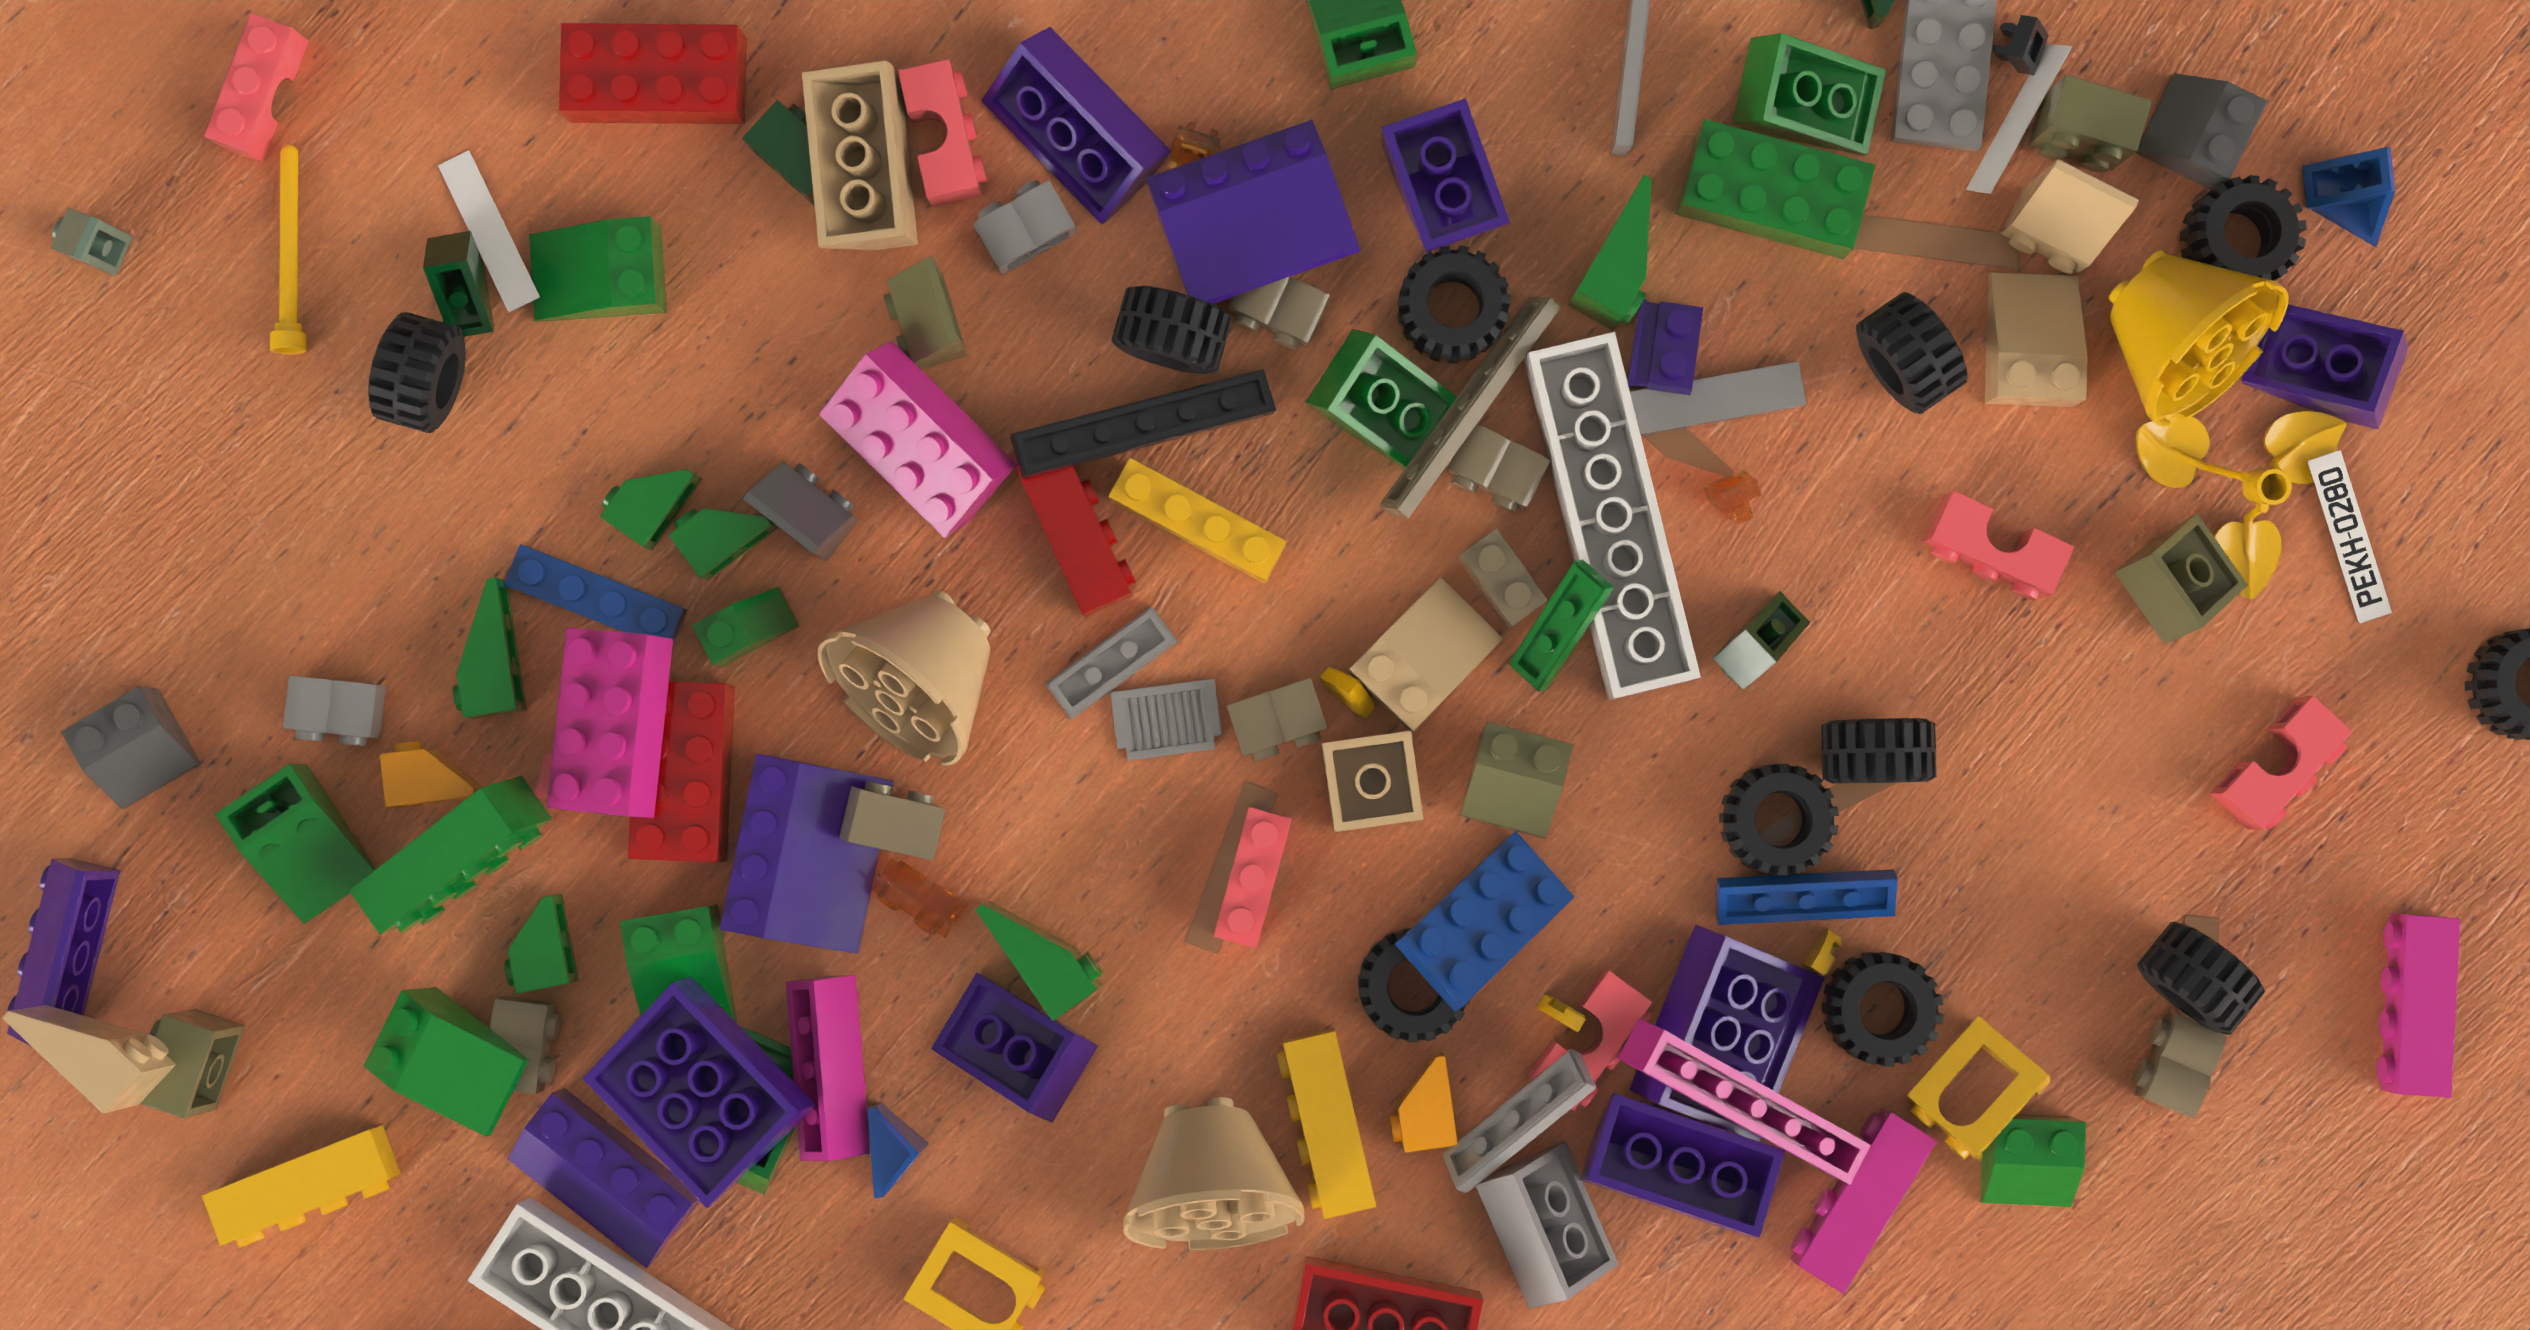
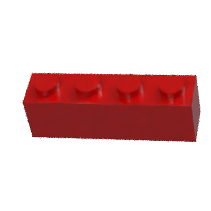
M1015 452L1009 453L1011 459L1017 464L1015 468L1082 615L1087 617L1133 596L1129 586L1136 583L1126 559L1117 562L1110 546L1118 543L1108 519L1099 522L1092 506L1100 502L1090 480L1087 479L1081 482L1074 466L1022 479Z

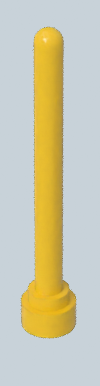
M288 144L280 150L279 323H275L274 331L270 332V351L280 354H302L307 352V334L302 332V325L298 323V150L295 146Z

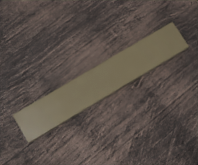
M1529 297L1381 501L1380 507L1392 516L1409 519L1561 308L1551 297Z

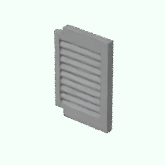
M1215 678L1110 692L1117 749L1126 748L1128 761L1214 750V736L1222 735Z

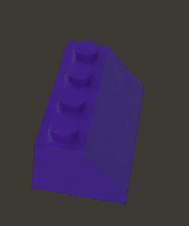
M1051 27L1020 42L981 100L1101 224L1107 222L1147 183L1146 178L1153 176L1172 152Z
M71 858L51 859V863L45 868L40 881V888L43 891L40 906L33 913L29 924V932L32 934L29 949L22 956L18 967V975L21 978L18 992L12 998L7 1012L48 1005L84 1016L121 870ZM9 1025L7 1034L31 1046Z
M565 1088L550 1094L525 1126L508 1157L510 1162L646 1269L699 1203V1200L669 1169Z
M1613 1093L1593 1136L1580 1180L1748 1237L1760 1238L1785 1150Z

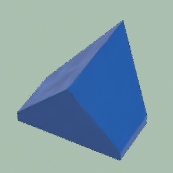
M2384 147L2303 165L2306 208L2311 209L2376 247L2395 194L2391 148Z
M878 1103L868 1107L867 1112L874 1198H883L929 1143L884 1104Z

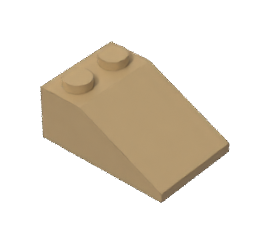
M2057 159L2022 189L2000 234L2010 238L2009 244L2019 251L2032 254L2035 251L2049 258L2048 263L2061 272L2073 273L2075 271L2079 273L2091 265L2134 211L2139 200Z
M1990 272L1988 274L1985 404L2073 407L2085 401L2087 394V348L2078 276Z
M1440 577L1365 652L1348 672L1354 678L1360 680L1362 685L1405 728L1413 732L1503 638Z
M44 1005L12 1010L2 1017L8 1025L103 1114L139 1105L176 1065L167 1056L169 1050L166 1045L152 1035L148 1034L146 1036L141 1032L52 1006Z

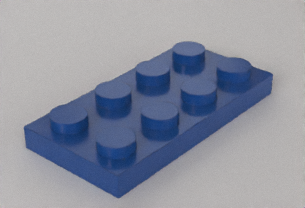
M1514 831L1404 934L1395 945L1453 1011L1456 1012L1574 898V895L1517 831Z

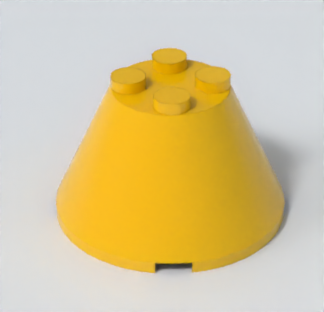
M2162 250L2153 253L2144 263L2143 270L2131 281L2124 280L2119 283L2109 296V300L2114 304L2110 314V321L2147 416L2159 426H2169L2171 422L2168 419L2176 414H2181V418L2185 421L2190 416H2194L2224 394L2261 355L2263 350L2257 345L2269 328L2274 332L2278 330L2288 307L2289 296L2286 289L2276 281L2167 255Z

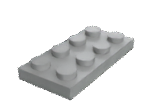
M1906 0L1891 142L1976 152L1981 149L1997 0Z

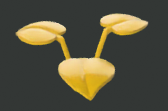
M2313 411L2292 412L2280 416L2268 427L2263 438L2266 451L2274 457L2269 462L2270 469L2256 468L2248 473L2201 461L2209 450L2210 439L2205 426L2192 416L2184 421L2181 418V414H2176L2168 419L2171 422L2169 426H2159L2153 421L2141 424L2136 434L2138 458L2146 473L2157 483L2171 488L2186 487L2194 479L2196 468L2242 481L2244 496L2249 501L2256 503V506L2245 514L2243 523L2227 522L2213 536L2248 584L2239 594L2244 598L2253 599L2271 579L2277 567L2282 549L2281 536L2276 525L2267 520L2253 522V519L2261 512H2267L2269 505H2277L2284 502L2291 493V482L2297 484L2314 482L2308 461L2336 452L2341 435L2346 428V422L2332 415Z

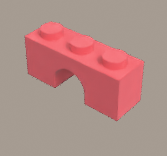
M250 13L204 137L223 149L264 162L278 125V121L273 119L271 114L274 93L283 79L294 82L309 41L292 27Z
M950 59L898 70L907 113L912 123L935 120L947 127L945 142L939 149L917 155L926 197L931 207L983 196L980 182L987 181L982 156H973L970 140L978 139L972 113L964 114L961 98L968 97L963 72H954Z
M1956 491L1943 495L1922 543L1933 548L1931 551L1932 555L1953 564L1956 563L1957 559L1973 566L1971 572L1982 579L1996 582L1997 578L2013 585L2012 592L2029 600L2036 601L2037 597L2043 598L2054 594L2075 546L2033 528L2023 532L2018 545L2011 553L1999 551L1990 543L1987 536V524L1994 509Z
M2314 696L2298 697L2268 729L2282 742L2285 749V761L2278 772L2271 775L2254 761H2239L2210 793L2248 830H2264L2265 828L2271 829L2276 826L2287 814V810L2284 807L2295 795L2300 797L2305 794L2317 781L2314 774L2324 763L2328 765L2334 762L2347 747L2343 742L2353 732Z
M1252 807L1248 808L1213 937L1257 948L1292 818Z
M1605 968L1579 1002V1005L1595 1017L1598 1024V1035L1595 1042L1588 1049L1579 1051L1597 1088L1571 1108L1573 1111H1575L1579 1104L1586 1107L1600 1088L1596 1080L1603 1070L1607 1068L1612 1071L1619 1063L1618 1057L1623 1049L1621 1045L1632 1032L1638 1018L1648 1022L1652 1015L1647 1010L1652 1001ZM1552 1040L1527 1076L1531 1080L1535 1079L1569 1050Z

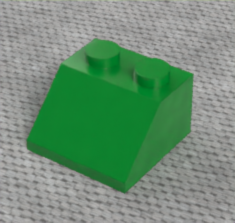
M2017 1114L1982 1152L1980 1202L2071 1207L2085 1169L2086 1122L2066 1116Z

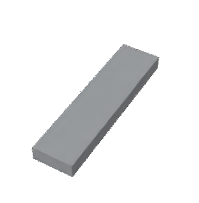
M1629 0L1610 155L1626 156L1633 146L1650 0Z
M1799 361L1693 380L1691 395L1650 389L1630 392L1641 436L1798 408L1807 404Z
M1570 1049L1458 1141V1145L1451 1146L1442 1154L1457 1190L1468 1193L1597 1088L1579 1052Z

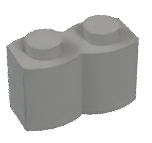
M1038 180L1032 181L1016 191L1015 194L1018 198L1003 206L1000 202L992 203L977 214L979 219L973 223V226L1001 275L1021 266L1038 254L1051 249L1077 233L1074 222L1050 181L1040 184Z
M289 676L283 729L296 730L295 739L323 741L324 733L340 734L339 743L366 746L367 737L380 739L386 686Z

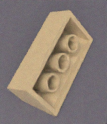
M886 60L802 72L818 246L828 249L882 250L918 245L904 98L898 70Z

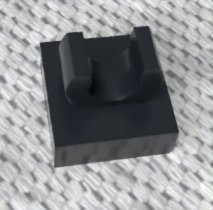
M2021 15L2017 25L2013 23L2001 24L2000 30L2004 36L2013 37L2011 43L2007 46L1993 45L1992 50L1999 59L2010 61L2018 73L2034 76L2049 35L2037 17Z

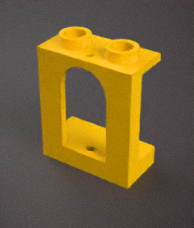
M1978 1016L1908 1093L1909 1102L1914 1105L1909 1112L1928 1129H1931L1936 1124L1948 1135L1944 1142L1961 1158L1965 1160L1970 1154L1979 1162L1983 1158L1982 1152L2035 1093L2039 1095L2050 1083V1077ZM1983 1048L2016 1078L1974 1123L1966 1126L1953 1125L1941 1115L1939 1098L1950 1082L1977 1052Z
M954 1216L903 1300L953 1330H1021L1023 1324L1016 1320L1025 1306L1033 1310L1047 1287L1040 1283L1045 1270L1039 1268L1038 1271H1035L968 1230L969 1224ZM954 1251L1005 1281L1013 1289L1016 1296V1306L1008 1319L994 1323L982 1320L931 1289Z

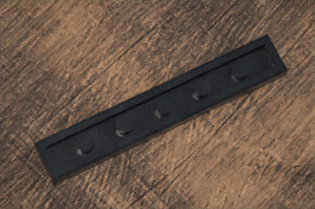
M1262 369L1012 433L1010 438L1022 479L1271 415L1275 413L1276 408L1265 371Z

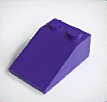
M1466 98L1382 127V146L1396 185L1425 252L1510 223Z
M2288 304L2285 316L2278 330L2274 332L2269 328L2257 346L2263 352L2243 374L2241 381L2245 385L2315 412L2329 414L2345 422L2379 430L2408 351V346L2403 330Z
M976 973L931 1049L1028 1113L1053 1123L1098 1045L1056 1019L1052 1021L1045 1012L983 975Z

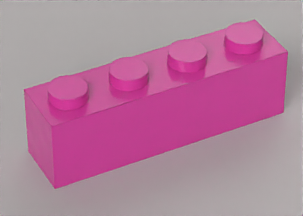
M2390 913V921L2385 925L2383 933L2384 945L2388 949L2387 967L2383 969L2381 975L2382 990L2386 993L2385 1011L2381 1013L2379 1019V1032L2381 1037L2384 1038L2383 1056H2380L2377 1062V1077L2379 1082H2381V1090L2402 1095L2452 1098L2460 918Z
M856 975L824 976L786 981L793 1080L816 1104L797 1124L800 1161H833L869 1154L866 1082L863 1070Z
M1884 1108L1880 1110L1878 1115L1872 1113L1861 1129L1860 1135L1864 1137L1863 1141L1871 1146L1851 1185L1838 1179L1832 1191L1826 1189L1815 1204L1814 1212L1817 1215L1808 1229L1803 1227L1797 1233L1791 1245V1250L1794 1253L1790 1259L1796 1265L1842 1294H1845L1937 1142L1931 1136Z

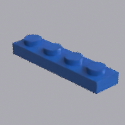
M521 544L504 583L505 586L622 632L673 639V642L687 610Z
M1894 869L1717 878L1715 916L1718 925L1895 916L1898 878Z

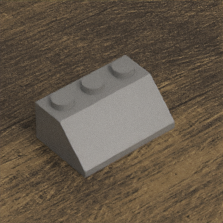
M1566 1142L1558 1143L1503 1167L1476 1185L1529 1309L1568 1300L1619 1265L1584 1183L1580 1180L1581 1176Z

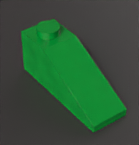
M496 577L486 580L456 673L458 684L453 686V699L457 710H462L463 718L477 719L527 710L508 586L504 585L505 580Z

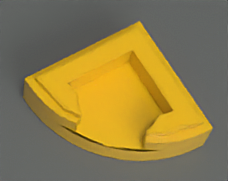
M1328 667L1319 677L1337 699L1361 717L1366 719L1375 709L1372 699L1360 680L1334 667Z
M1826 928L1803 965L1817 974L1827 975L1835 961L1832 954L1836 948L1841 946V937Z
M1543 994L1536 1005V1008L1576 1032L1580 1031L1586 1020L1583 1014L1549 994Z

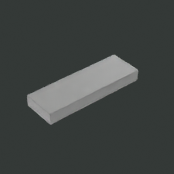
M1150 606L1045 683V685L1072 720L1178 641L1154 608Z

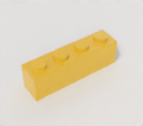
M1130 457L1108 496L1110 501L1264 584L1269 579L1286 547V541Z
M1332 1028L1283 1040L1285 1051L1276 1052L1282 1079L1291 1077L1295 1094L1287 1096L1292 1122L1301 1120L1305 1138L1297 1139L1302 1165H1312L1315 1181L1307 1183L1313 1210L1322 1208L1323 1217L1327 1219L1376 1207L1335 1029Z
M381 1125L201 1196L220 1246L236 1240L238 1248L265 1238L262 1229L278 1224L281 1232L307 1222L304 1213L319 1207L322 1215L347 1206L346 1196L361 1191L365 1199L390 1189L387 1180L401 1175L385 1129Z

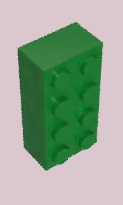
M1704 119L1696 133L1675 214L1844 259L1854 249L1876 164Z
M523 776L481 787L349 891L380 935L394 929L404 933L419 922L425 925L440 916L445 911L442 904L452 897L454 900L460 899L475 889L478 884L474 879L484 872L490 875L510 861L506 854L517 847L522 850L536 842L543 835L539 829L551 821L552 818Z

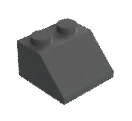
M2174 73L2149 121L2136 153L2212 190L2221 183L2224 184L2230 180L2268 101L2228 81Z
M782 462L750 489L743 499L813 554L827 561L859 521V519L849 513L855 505L834 489L829 496L815 486L820 478L802 464L798 463L793 469L785 462Z
M138 686L61 731L81 769L121 809L131 806L201 765L158 688Z

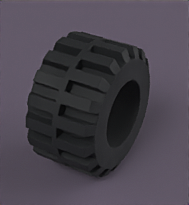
M2249 175L2243 180L2240 176L2231 178L2199 198L2192 205L2193 210L2185 215L2182 223L2188 225V227L2180 231V241L2187 242V247L2181 250L2182 257L2185 259L2190 257L2193 261L2275 281L2286 274L2288 268L2296 264L2300 258L2296 252L2302 250L2305 246L2306 239L2299 237V233L2307 230L2306 220L2298 221L2297 214L2303 210L2299 202L2292 206L2288 200L2292 193L2287 188L2277 191L2275 188L2278 182L2268 178L2260 183L2259 176ZM2228 213L2241 214L2249 218L2258 228L2261 246L2256 258L2242 256L2229 246L2224 234V223Z
M1459 245L1458 250H1450L1449 246L1440 247L1437 253L1432 254L1429 251L1424 254L1419 263L1415 262L1409 269L1399 294L1398 319L1399 324L1403 325L1404 336L1407 341L1411 339L1414 342V349L1422 354L1425 351L1431 355L1430 359L1438 362L1440 358L1448 359V363H1458L1459 359L1464 358L1469 361L1475 359L1477 354L1485 353L1491 348L1494 341L1498 339L1509 315L1510 295H1507L1508 283L1505 276L1501 278L1499 275L1500 267L1494 261L1491 264L1485 260L1486 254L1477 250L1476 254L1467 252L1468 247ZM1446 282H1457L1467 286L1478 299L1480 306L1478 316L1470 325L1461 328H1450L1441 325L1432 317L1427 307L1428 297L1432 289Z
M1152 286L1129 287L1125 290L1111 341L1121 351L1156 365L1195 374L1215 373L1219 369L1232 318L1221 308L1183 293Z
M1908 292L1900 293L1856 325L1858 343L1870 369L1886 391L1899 404L1915 414L1924 413L1967 382L1968 373L1965 360L1954 337L1938 315L1914 295Z
M401 312L393 319L379 341L370 370L368 384L369 406L372 415L376 419L425 433H433L441 426L455 403L464 374L466 350L461 328L408 312Z
M2530 628L2504 632V635H2497L2487 640L2489 646L2479 647L2474 653L2479 661L2469 663L2466 671L2473 674L2471 681H2465V691L2472 690L2474 698L2467 701L2470 709L2479 708L2481 713L2476 718L2482 725L2492 724L2491 732L2497 735H2507L2508 739L2530 740V707L2522 702L2515 687V677L2520 665L2526 659L2530 660Z
M1923 718L1833 720L1821 725L1823 780L1830 783L1928 782L1937 777L1935 723Z
M1780 763L1769 764L1750 769L1743 773L1744 776L1742 778L1736 779L1730 785L1732 789L1728 795H1724L1721 803L1724 805L1723 813H1719V823H1723L1724 832H1721L1723 841L1728 842L1731 847L1729 849L1730 853L1743 861V865L1760 873L1771 875L1798 874L1806 871L1805 868L1815 866L1822 861L1820 856L1824 852L1829 853L1833 846L1830 843L1832 835H1837L1839 827L1834 825V816H1839L1838 807L1832 806L1830 799L1834 796L1830 788L1825 789L1821 784L1823 780L1816 774L1811 775L1807 772L1806 768ZM1773 793H1784L1793 798L1799 806L1802 816L1799 833L1793 841L1783 846H1774L1766 843L1760 837L1755 826V813L1759 803L1764 797Z
M2170 922L2137 963L2143 978L2160 995L2196 1022L2221 1034L2231 1035L2265 993L2258 977L2241 960L2212 938L2182 923Z
M1406 928L1385 935L1378 943L1376 942L1370 948L1368 955L1362 961L1360 975H1358L1359 996L1367 1015L1374 1025L1386 1032L1390 1037L1417 1043L1419 1040L1431 1041L1436 1039V1036L1442 1033L1446 1034L1453 1029L1454 1023L1457 1020L1460 1021L1465 1013L1463 1011L1466 1004L1454 1012L1440 995H1438L1432 1005L1420 1011H1408L1394 1003L1388 991V979L1393 968L1398 963L1407 959L1395 945L1411 929Z
M1866 952L1861 953V957H1851L1844 961L1846 966L1842 969L1836 968L1831 975L1834 978L1832 984H1826L1823 992L1827 994V1002L1822 1003V1013L1827 1015V1021H1824L1827 1031L1833 1034L1834 1038L1832 1040L1839 1047L1845 1049L1849 1055L1873 1065L1879 1064L1884 1067H1893L1894 1063L1904 1065L1912 1062L1911 1057L1915 1054L1922 1056L1928 1050L1925 1047L1926 1043L1929 1040L1935 1042L1939 1033L1935 1032L1934 1029L1936 1023H1943L1944 1014L1938 1013V1005L1944 1004L1942 995L1935 992L1934 988L1938 985L1934 978L1927 976L1924 973L1926 969L1920 964L1914 963L1904 956L1892 953ZM1880 982H1888L1895 985L1901 992L1904 1000V1014L1896 1028L1886 1034L1876 1035L1869 1032L1861 1021L1859 1013L1860 1002L1870 987Z

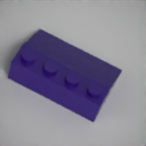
M1313 120L1146 178L1155 210L1187 295L1211 304L1360 252V247L1335 176Z
M756 754L720 930L858 954L880 849L842 840L839 838L851 786L864 789L866 781L892 786L893 789L894 780Z
M1695 925L1655 1026L1666 1030L1779 1093L1824 977L1732 938ZM1636 1071L1629 1090L1667 1108L1746 1138L1760 1141L1761 1137L1643 1072Z
M692 977L672 982L582 1078L706 1208L714 1204L816 1105Z

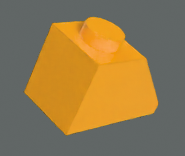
M421 741L394 744L393 753L380 754L385 807H405L467 799L483 787L439 751L422 749Z
M1443 1052L1432 1055L1397 1102L1398 1115L1390 1116L1393 1142H1402L1405 1153L1458 1145L1446 1058Z

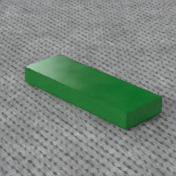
M1583 559L1575 560L1508 664L1538 692L1547 690L1614 589V586Z

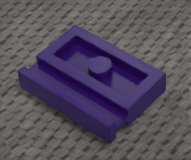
M1644 299L1637 313L1628 386L1634 387V385L1645 386L1650 390L1691 395L1704 307L1662 301L1660 303L1646 302L1647 299Z

